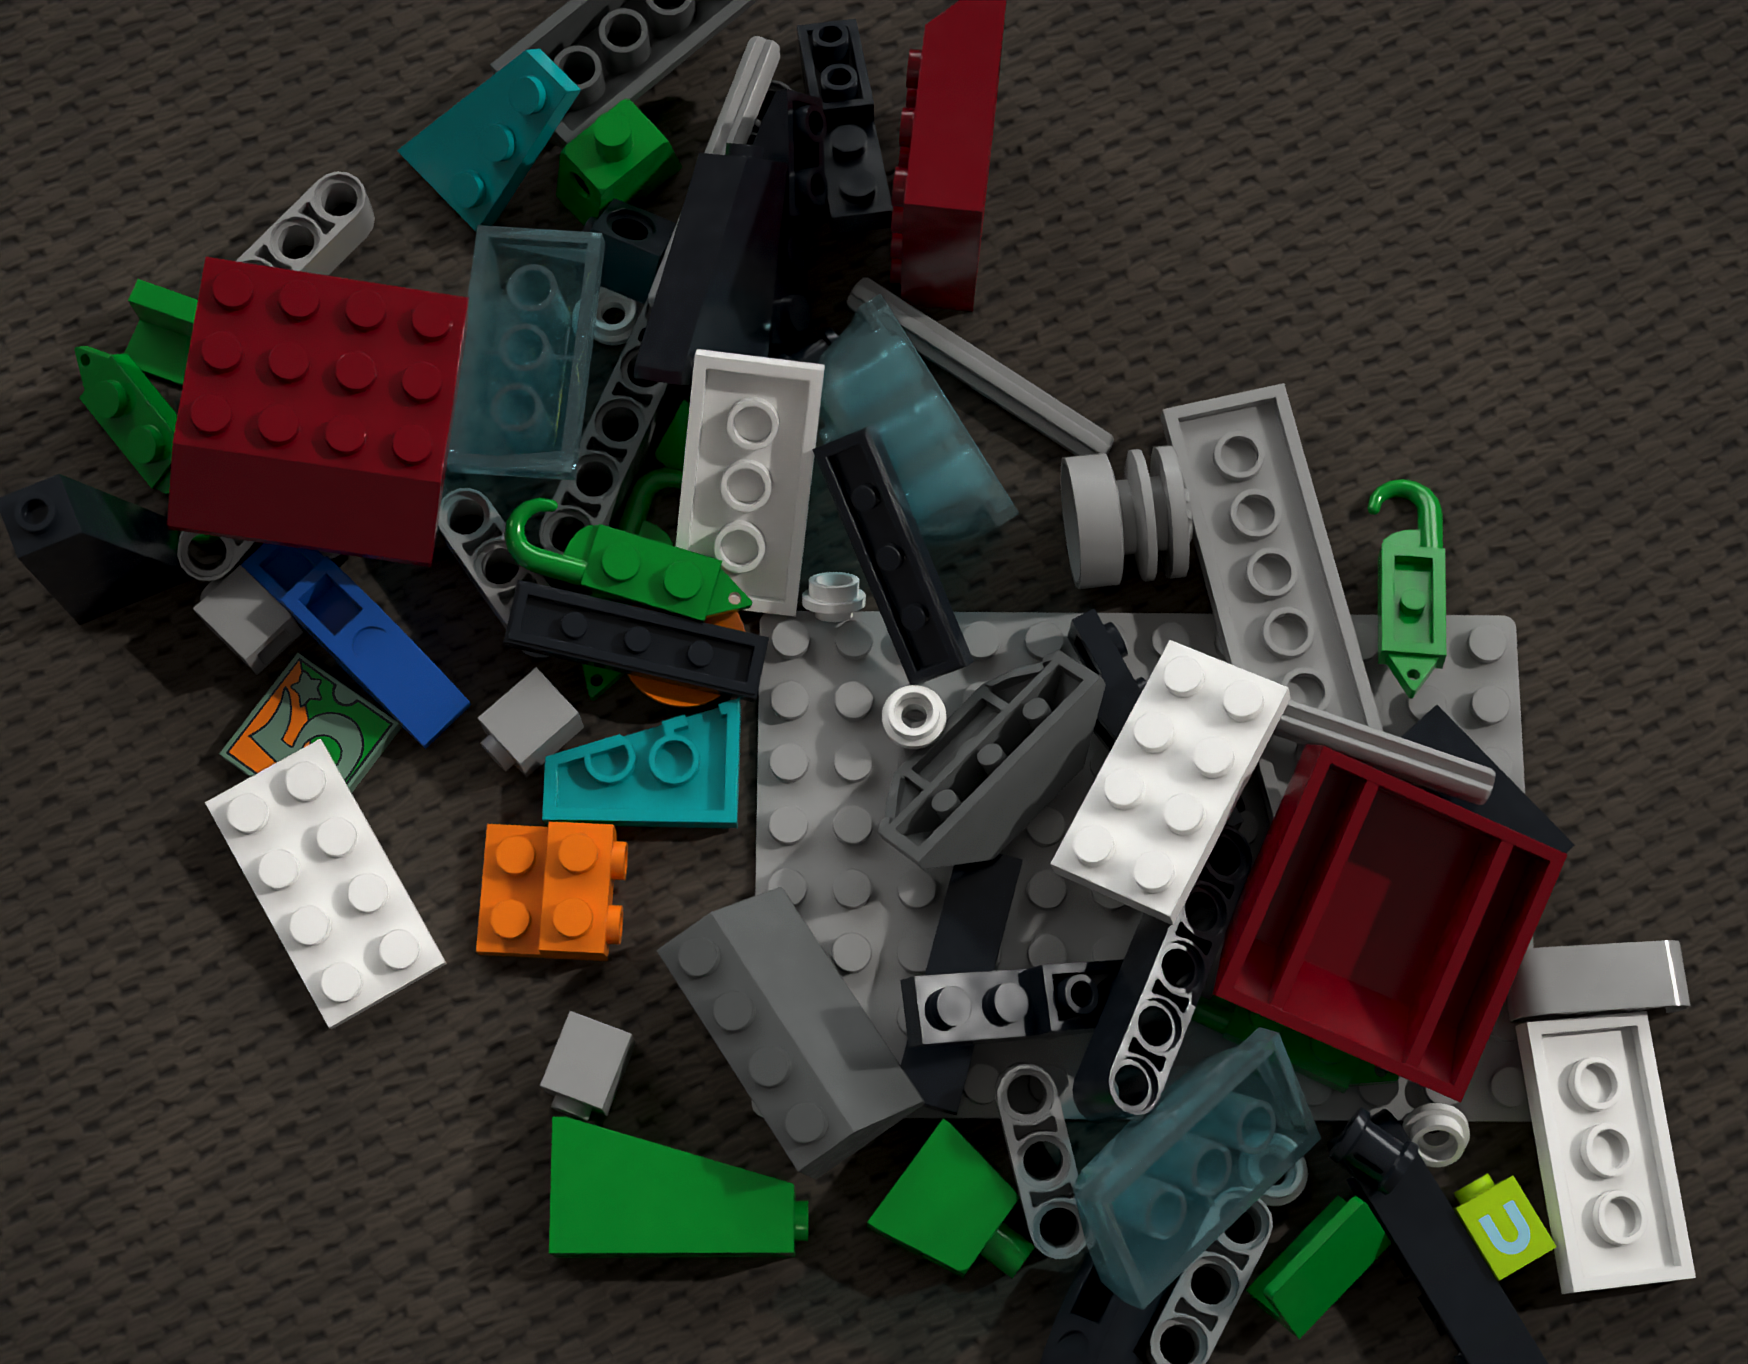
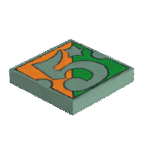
M297 653L219 754L240 771L252 777L321 739L352 793L402 727L396 720Z

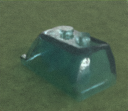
M477 226L468 291V328L447 460V468L450 472L458 475L517 476L576 481L606 244L602 233Z
M881 293L858 307L852 322L821 355L817 363L825 365L819 416L826 427L818 431L823 443H829L874 423L876 424L927 548H945L986 535L1020 514Z
M1259 1027L1239 1046L1202 1059L1161 1093L1159 1101L1152 1110L1144 1115L1135 1116L1082 1169L1076 1179L1072 1190L1086 1245L1101 1282L1125 1303L1144 1310L1321 1139L1279 1032Z

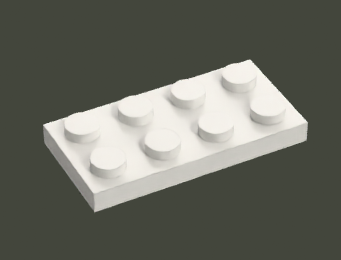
M697 349L694 357L675 547L722 560L720 568L753 602L751 608L745 609L746 611L796 617L815 457L812 449L816 448L825 365ZM731 595L728 598L732 604L740 602L739 597L736 595Z
M1169 640L1050 863L1054 873L1174 925L1291 699L1289 688Z
M321 739L205 802L330 1029L341 1025L447 964Z
M1647 1011L1533 1021L1515 1026L1552 1240L1557 1246L1554 1248L1561 1293L1568 1294L1696 1278Z

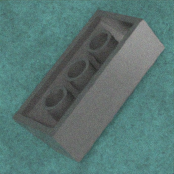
M570 0L490 64L493 75L525 50L541 49L581 89L548 140V143L563 149L569 142L591 126L601 114L608 112L620 101L628 98L634 103L755 4L756 0Z
M782 887L712 911L656 950L798 1172L817 1180L925 1104V1101Z

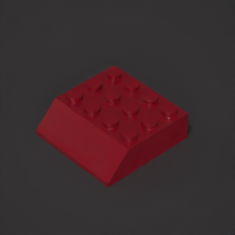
M1007 0L957 1L925 25L922 50L911 48L909 50L906 76V107L902 108L899 133V165L895 167L891 206H893L890 253L892 262L890 283L901 284V299L910 305L971 312L974 309Z
M205 257L172 444L168 529L431 567L468 328L469 297Z
M1306 744L1226 930L1213 994L1461 1103L1568 854L1326 746Z

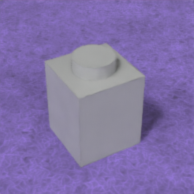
M241 565L231 574L227 573L222 578L212 580L201 593V601L193 608L205 625L256 675L303 633L294 617Z
M537 667L478 717L484 732L488 735L480 742L485 751L505 772L515 765L526 778L545 762V756L557 752L584 728L578 711Z
M570 1011L540 1084L547 1094L555 1096L551 1108L583 1121H588L592 1111L608 1116L636 1045L633 1035Z

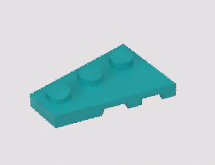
M541 49L525 50L397 151L476 232L486 231L497 221L581 89Z
M737 698L718 704L719 708L685 717L684 714L664 720L662 725L630 735L622 736L618 734L545 756L542 814L544 824L548 825L549 821L612 824L614 826L738 828L741 699Z

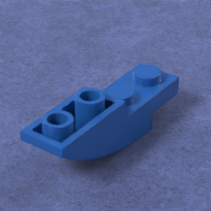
M264 543L241 564L333 656L337 664L425 749L471 706L470 701L430 658L328 556L324 557L319 551Z

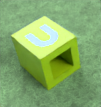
M1487 1173L1453 1193L1460 1203L1453 1210L1497 1281L1502 1280L1557 1247L1513 1175L1494 1184Z

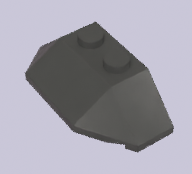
M1057 650L1044 656L1043 661L1040 663L1019 667L983 683L946 720L945 729L939 739L930 746L917 749L894 772L886 800L885 819H882L880 822L879 835L884 841L923 870L995 859L1084 768L1106 686L1102 677L1062 651Z

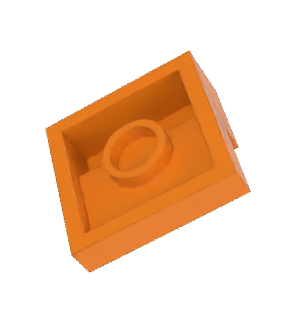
M549 821L548 827L487 824L476 945L478 955L608 961L609 944L620 945L623 932V906L612 905L614 880L625 881L628 864V843L617 841V832L614 825Z

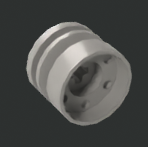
M1173 446L1153 447L1150 476L1142 450H1128L1124 467V479L1120 480L1115 479L1111 463L1105 453L1062 457L1060 472L1062 514L1070 569L1076 588L1086 589L1120 585L1124 569V555H1133L1141 580L1145 582L1154 581L1157 574L1158 551L1166 577L1170 579L1186 577L1189 569L1190 541L1193 533L1192 509L1188 486L1182 477L1178 457Z

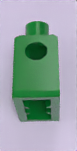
M627 98L620 101L608 112L601 114L591 126L563 148L560 153L556 197L585 226L591 216L599 218L614 198L636 206L682 168V165L666 137ZM586 187L589 190V194L584 191Z
M944 1118L867 1222V1227L874 1233L961 1278L965 1276L979 1255L1010 1278H1013L1035 1248L1033 1243L1004 1222L1017 1204L1020 1196L954 1126Z

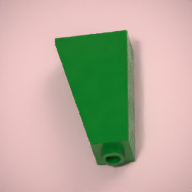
M552 1117L549 1254L555 1258L795 1257V1241H808V1200L795 1201V1186L793 1183L572 1118Z

